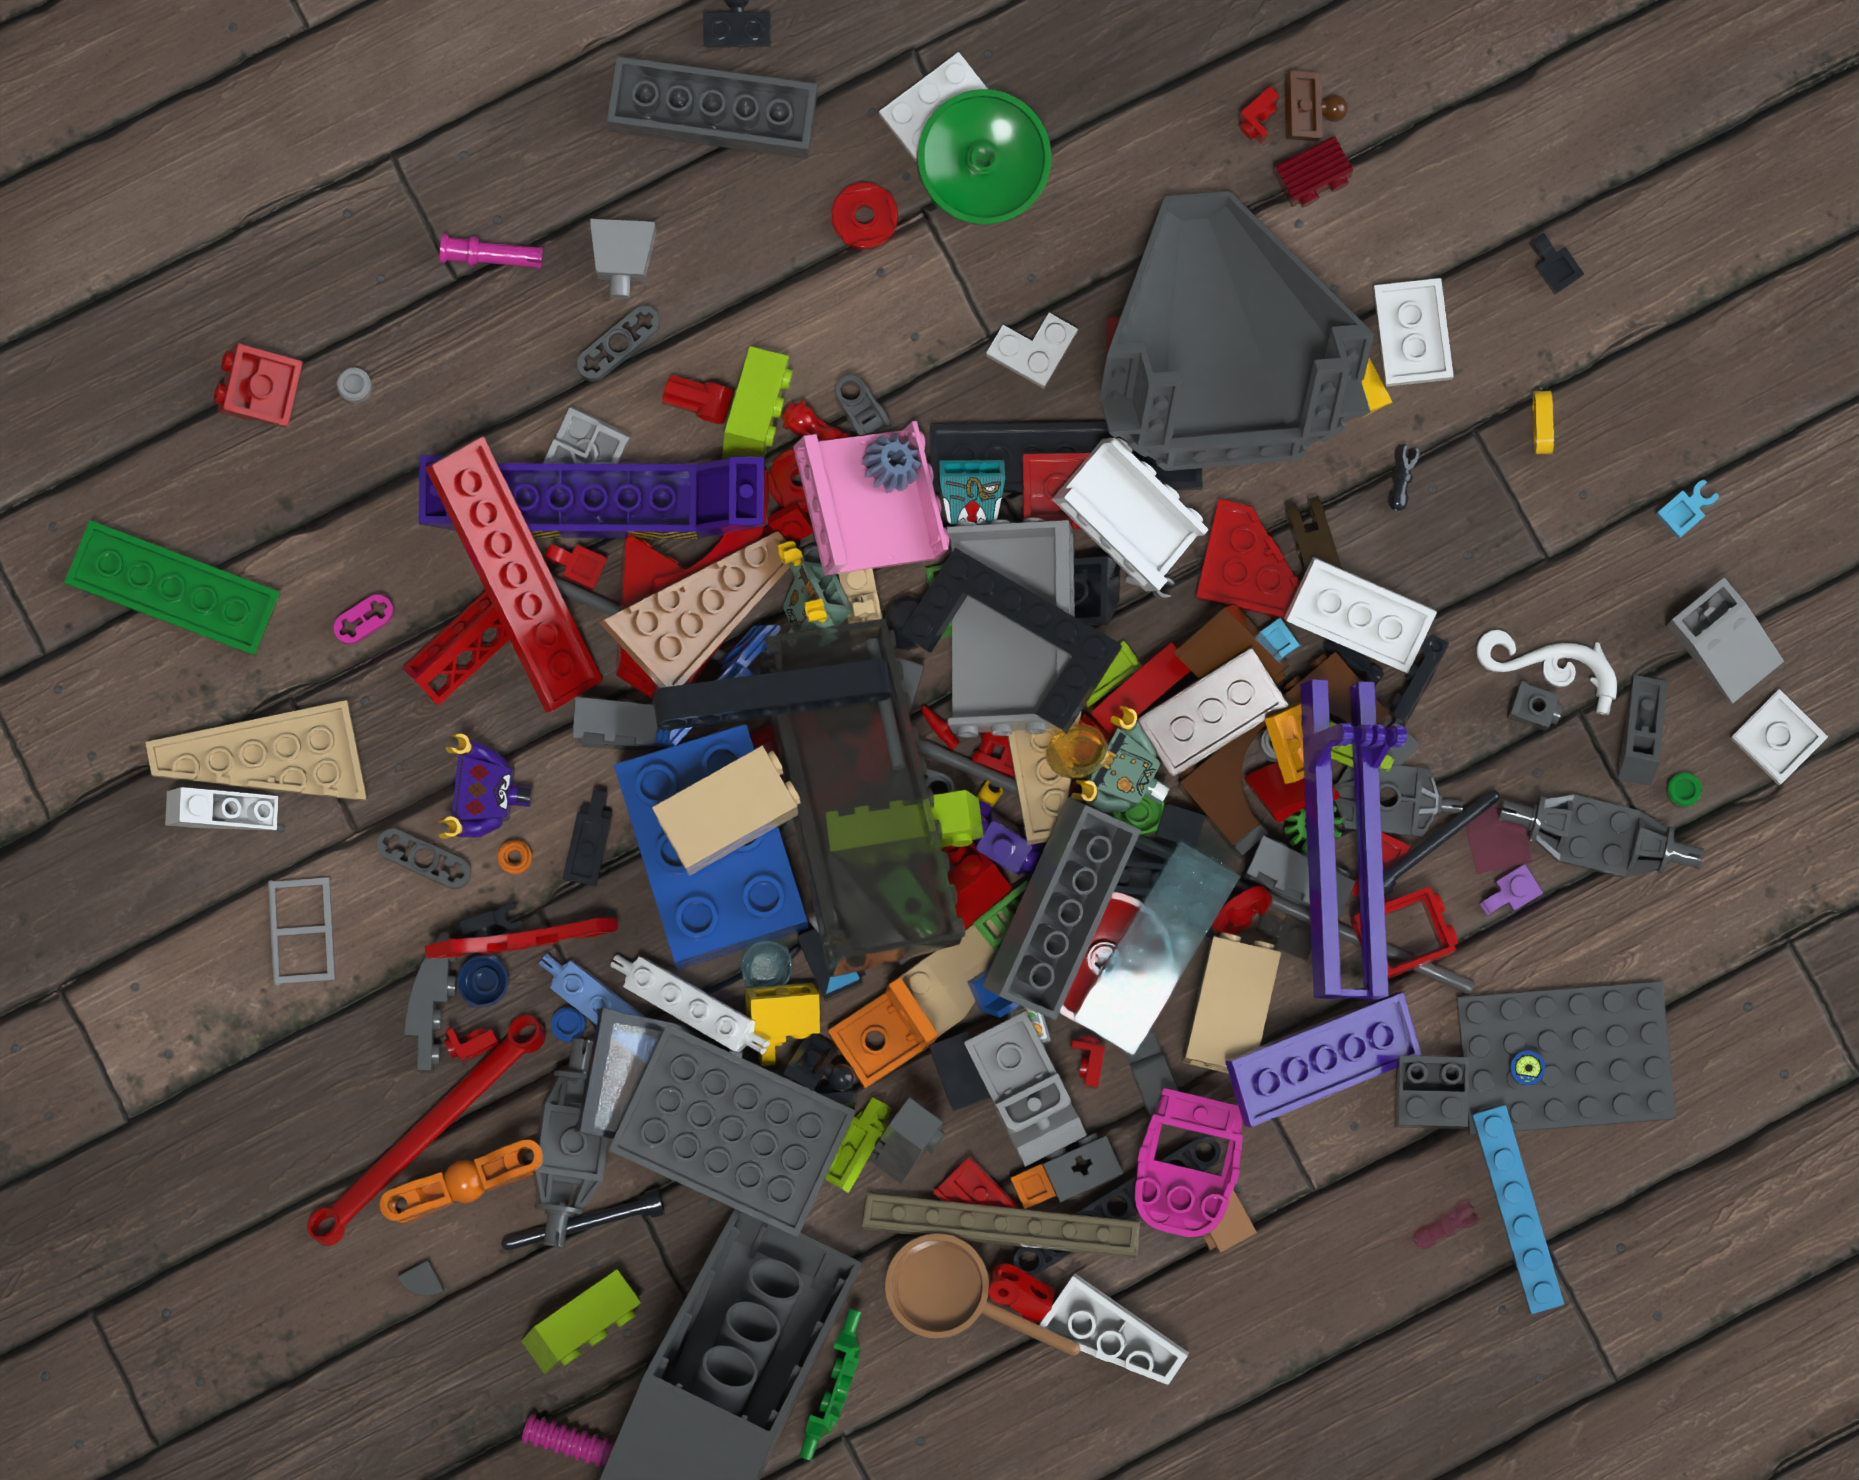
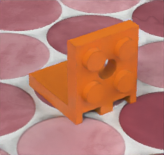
M900 977L888 985L883 995L827 1031L848 1065L854 1070L864 1089L929 1048V1045L934 1044L938 1037V1033ZM871 1032L880 1033L885 1040L884 1047L878 1051L870 1050L865 1044V1037Z

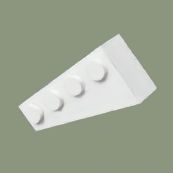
M1077 1274L1073 1275L1053 1304L1052 1309L1040 1323V1326L1078 1343L1082 1352L1167 1385L1189 1354L1185 1349Z

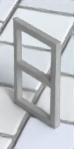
M330 878L268 881L273 985L335 980ZM323 886L325 926L278 929L275 889ZM325 933L327 973L280 977L278 936Z

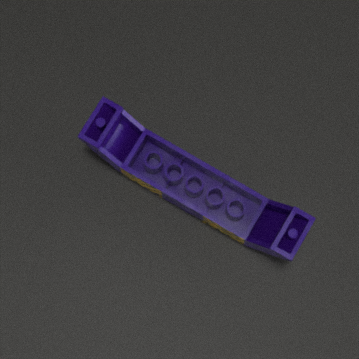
M420 455L419 525L456 531L425 467L446 455ZM729 457V459L702 464L497 463L533 538H627L630 534L635 538L699 539L763 526L764 457Z

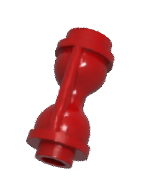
M803 400L798 404L792 402L781 417L785 420L783 424L784 429L801 436L817 434L818 442L850 437L848 433H843L841 430L829 426L818 418Z

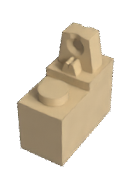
M873 570L838 574L839 582L852 609L846 618L850 639L883 633L884 624Z

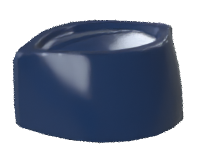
M495 955L476 956L469 959L460 968L457 976V987L470 1008L487 1007L496 1004L506 994L509 977L506 969Z

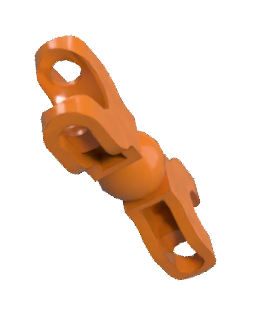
M522 1140L474 1159V1161L467 1159L456 1161L449 1166L445 1173L440 1172L388 1190L380 1199V1211L391 1221L409 1223L454 1205L456 1202L462 1204L473 1203L482 1196L485 1190L491 1191L532 1177V1172L539 1169L543 1163V1151L536 1142ZM532 1150L534 1153L532 1163L524 1165L522 1159L524 1153ZM405 1198L407 1208L399 1213L397 1204L400 1199Z

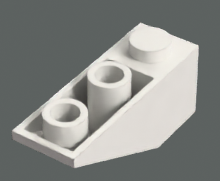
M180 787L167 791L165 825L213 829L277 830L278 796Z

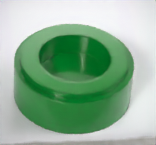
M1679 773L1668 782L1666 788L1667 797L1677 807H1690L1700 799L1702 785L1693 774Z

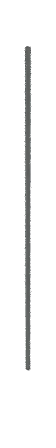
M552 575L560 594L610 616L619 612L618 604ZM718 649L711 660L718 663L728 653ZM752 663L746 667L754 675L773 673ZM850 706L824 709L866 728L870 715ZM903 731L900 740L902 745L905 746L907 744L919 748L918 752L981 780H990V784L999 788L1002 787L1004 790L1018 795L1015 779ZM1139 835L1136 841L1194 865V874L1200 876L1202 873L1234 885L1233 891L1241 894L1248 889L1256 887L1249 882L1142 835ZM1269 892L1273 897L1271 908L1311 925L1310 909ZM1338 922L1339 938L1360 946L1354 929ZM1386 943L1387 959L1400 964L1416 957ZM1432 963L1413 969L1469 995L1475 985V982Z

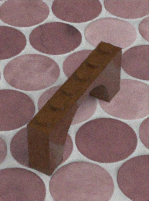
M1335 652L1329 658L1325 653L1309 666L1312 670L1310 674L1303 680L1299 675L1296 676L1283 688L1287 692L1284 697L1289 705L1301 701V684L1312 679L1328 680L1329 719L1337 723H1350L1352 725L1350 687L1356 686V683L1361 681ZM1375 698L1376 725H1379L1387 718L1389 713ZM1265 720L1208 755L1209 759L1202 765L1198 766L1195 763L1180 774L1183 781L1180 782L1178 788L1200 814L1206 816V821L1230 849L1253 828L1259 825L1245 799L1242 786V767L1248 747L1255 737L1267 727Z

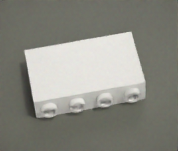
M1120 438L1102 439L1052 500L1146 592L1159 591L1168 581L1164 575L1197 536L1205 535L1208 528L1202 523L1203 518L1192 508H1186L1178 500L1180 498L1179 494L1172 487L1166 484L1163 485L1155 477V470L1147 463L1140 462L1132 454V448Z

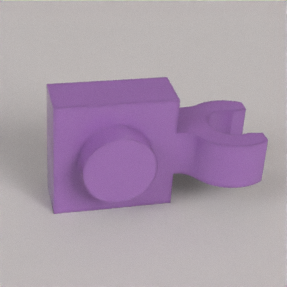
M1524 864L1496 881L1494 884L1499 892L1480 903V906L1486 916L1505 904L1514 912L1543 894V892Z

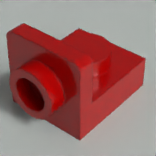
M1271 86L1240 112L1238 120L1241 123L1239 128L1243 134L1251 141L1256 139L1260 144L1266 140L1268 132L1258 120L1264 123L1278 110L1276 105L1279 95Z
M450 1027L446 1029L449 1038L444 1040L452 1059L459 1056L463 1063L494 1049L500 1044L493 1030L491 1029L486 1032L484 1028L468 1034L465 1037L467 1042L461 1044L455 1030Z
M1079 1036V1041L1071 1040L1070 1049L1090 1053L1089 1058L1082 1057L1079 1078L1085 1079L1084 1087L1098 1089L1105 1046L1099 1045L1100 1039Z

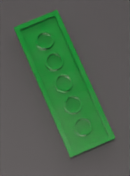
M89 520L64 581L70 587L255 657L281 595L276 590Z

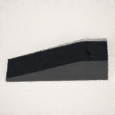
M1108 556L1074 558L1075 617L1089 626L1109 624L1120 600V566Z

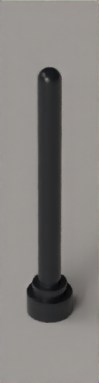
M1496 790L1488 791L1390 868H1383L1384 898L1393 891V886L1396 885L1395 880L1497 803L1500 799L1499 792Z
M659 1189L645 1191V1195L640 1196L639 1201L570 1219L567 1221L566 1235L643 1214L644 1217L651 1216V1218L665 1215V1210ZM546 1226L505 1237L501 1242L502 1248L513 1250L544 1241Z

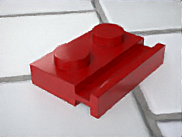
M971 1156L934 1191L941 1201L1013 1209L1018 1207Z

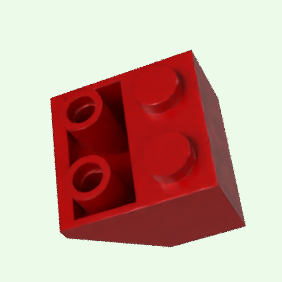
M973 843L964 847L946 846L913 874V877L932 904L960 933L1012 890V887L995 864L987 856L977 851Z

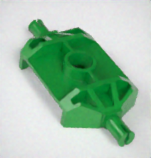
M848 1309L843 1329H840L833 1347L835 1350L846 1353L844 1359L838 1357L831 1375V1378L837 1379L833 1393L825 1392L819 1410L825 1412L824 1419L810 1415L804 1435L806 1437L798 1456L812 1461L818 1440L821 1441L823 1436L831 1433L832 1427L838 1423L859 1363L858 1351H860V1346L855 1332L863 1313Z

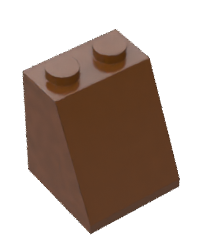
M1237 604L1223 608L1174 652L1199 679L1251 646L1277 685L1287 677L1283 672L1289 667L1288 663Z

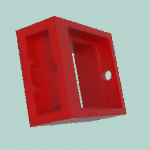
M1430 886L1384 903L1385 916L1421 902L1440 947L1392 967H1389L1387 962L1388 979L1452 955L1456 951L1455 944L1458 943L1456 933L1451 924L1446 926L1441 914L1445 912L1443 901L1438 892L1433 894ZM1360 913L1351 918L1350 922L1362 949Z

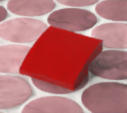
M1278 762L1244 777L1250 790L1277 823L1306 807L1304 778L1285 784ZM1332 785L1333 801L1340 798V794Z

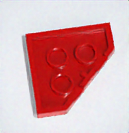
M1222 499L1218 500L1195 599L1224 606L1237 604L1241 610L1284 619L1300 582L1287 565L1284 556L1272 537L1268 535L1259 521V517L1252 506Z

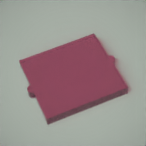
M1490 807L1465 826L1477 875L1500 869L1506 872L1509 867L1532 863L1524 826L1498 821L1499 813L1502 811L1500 810L1501 808L1494 809V807Z

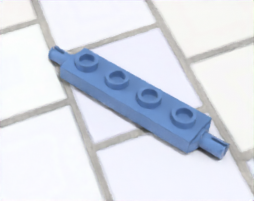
M547 953L542 958L543 960L539 962V966H542L554 976L550 988L596 1025L598 1020L597 1008H606L620 1013L644 1017L574 960L562 966ZM613 1029L611 1036L647 1065L660 1038Z

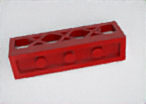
M486 591L402 667L437 706L510 640ZM488 628H497L496 638L492 642L481 643L483 632ZM463 651H472L471 661L466 666L456 667L457 657ZM438 674H447L446 684L435 693L428 683Z

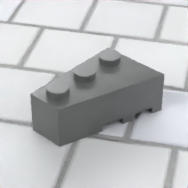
M909 1097L888 1125L881 1137L882 1141L876 1145L874 1152L868 1160L902 1184L927 1150L932 1154L944 1138V1133L941 1131L943 1122Z

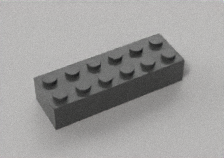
M617 56L607 125L609 132L808 159L818 89L817 84Z
M1067 797L982 987L1002 998L1056 1020L1141 830Z

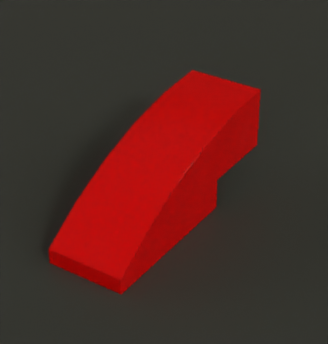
M1171 642L1091 712L1093 717L1110 735L1117 728L1122 730V727L1111 723L1112 716L1122 720L1124 713L1120 706L1133 709L1138 718L1191 672L1174 653L1178 649L1174 642Z

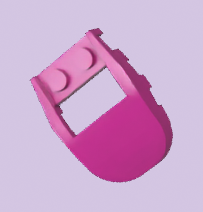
M1164 1088L1137 1160L1139 1162L1135 1187L1136 1207L1142 1219L1157 1230L1185 1237H1199L1214 1230L1219 1222L1222 1221L1234 1186L1237 1184L1243 1135H1241L1242 1116L1238 1105ZM1162 1124L1229 1139L1222 1175L1218 1176L1155 1161L1154 1157Z

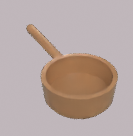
M947 1234L920 1236L904 1245L889 1265L885 1281L888 1305L895 1318L905 1328L917 1335L927 1338L951 1337L969 1328L982 1314L1069 1355L1076 1356L1080 1352L1078 1343L987 1302L989 1279L984 1262L968 1243L957 1237Z

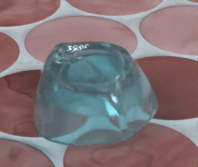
M761 941L750 946L741 960V971L745 986L747 988L785 985L792 974L789 948L772 941Z

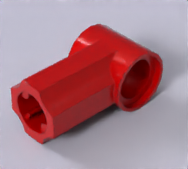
M670 374L664 389L662 404L695 413L702 420L723 425L734 391L719 384L710 382L701 384Z

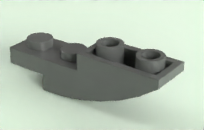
M441 933L434 943L450 940L452 936L449 933ZM425 957L413 984L406 1013L404 1035L407 1038H418L417 1070L420 1073H434V1065H440L441 1045L435 1044V1030H441L442 1011L436 1010V1004H450V996H456L457 981L456 976H451V962H457V957L429 959Z

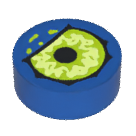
M1533 1051L1518 1053L1510 1063L1511 1077L1516 1083L1523 1086H1531L1538 1083L1545 1074L1544 1060Z

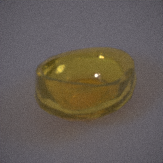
M1090 725L1071 726L1067 734L1060 731L1051 739L1046 749V760L1052 771L1062 777L1071 779L1083 778L1097 772L1106 764L1109 756V746L1105 737L1098 728Z

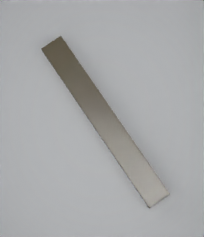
M867 1193L862 1224L864 1230L919 1236L947 1234L966 1241L1136 1259L1141 1232V1223L1137 1221Z

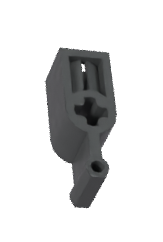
M1148 1026L1119 1037V1041L1151 1120L1162 1097L1163 1089L1166 1088L1178 1091L1166 1059L1161 1052L1152 1026Z

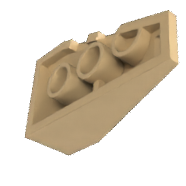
M1006 906V907L1009 909V911H1010V912L1013 914V916H1014L1015 914H1014L1013 911L1010 909V907H1009V906ZM1000 911L996 916L1008 929L1011 923ZM991 919L985 923L997 939L1003 935ZM974 925L900 977L938 1033V1037L963 1020L976 1001L967 982L992 966L1000 948L999 946L994 950Z

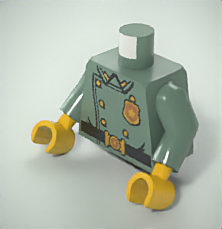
M794 541L778 545L777 550L782 563H789V567L795 576L783 608L791 625L786 635L788 641L795 646H803L806 641L824 643L836 637L837 629L852 611L837 575L824 576L822 564L806 562Z
M1120 706L1124 713L1122 720L1115 716L1111 717V723L1122 727V730L1117 728L1111 733L1108 743L1104 746L1087 779L1076 781V783L1082 786V793H1072L1074 800L1085 801L1100 812H1124L1129 808L1136 807L1143 796L1160 805L1170 789L1169 786L1153 778L1161 764L1156 759L1157 752L1147 734L1137 722L1136 712L1125 706Z

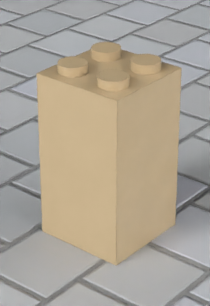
M762 745L652 807L655 817L689 876L798 815L797 805L801 803L800 797L791 781L784 784L780 775L783 774V768L773 750L767 753Z
M1221 933L1219 938H1212L1209 943L1182 1063L1229 1074L1226 1060L1260 1047L1281 952L1274 951L1275 945L1262 941H1254L1252 945L1240 943L1241 937L1228 933Z

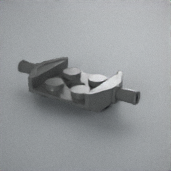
M1392 765L1390 772L1378 768L1379 792L1383 789H1391L1397 796V802L1392 807H1385L1380 804L1381 832L1422 838L1436 814L1441 812L1460 814L1462 812V808L1458 807L1463 806V800L1442 799V796H1439L1430 769ZM1348 766L1339 782L1333 784L1340 794V798L1333 802L1337 808L1336 811L1339 818H1342L1341 825L1343 830H1357L1354 768Z

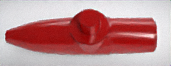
M925 705L922 706L923 716L931 729L946 743L951 751L955 749L960 742L949 729L948 720L944 723L935 712Z

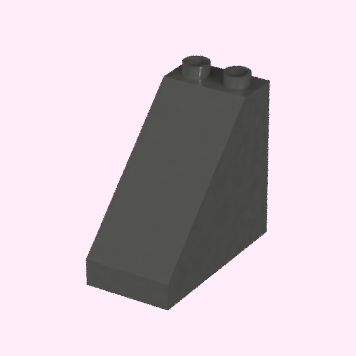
M734 1209L642 1378L600 1480H760L853 1286L862 1262L800 1233L798 1237H795Z

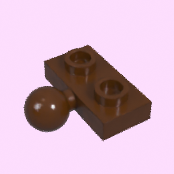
M1293 70L1285 73L1286 139L1319 141L1323 138L1322 115L1328 121H1340L1347 114V103L1344 98L1338 95H1330L1322 101L1321 73Z

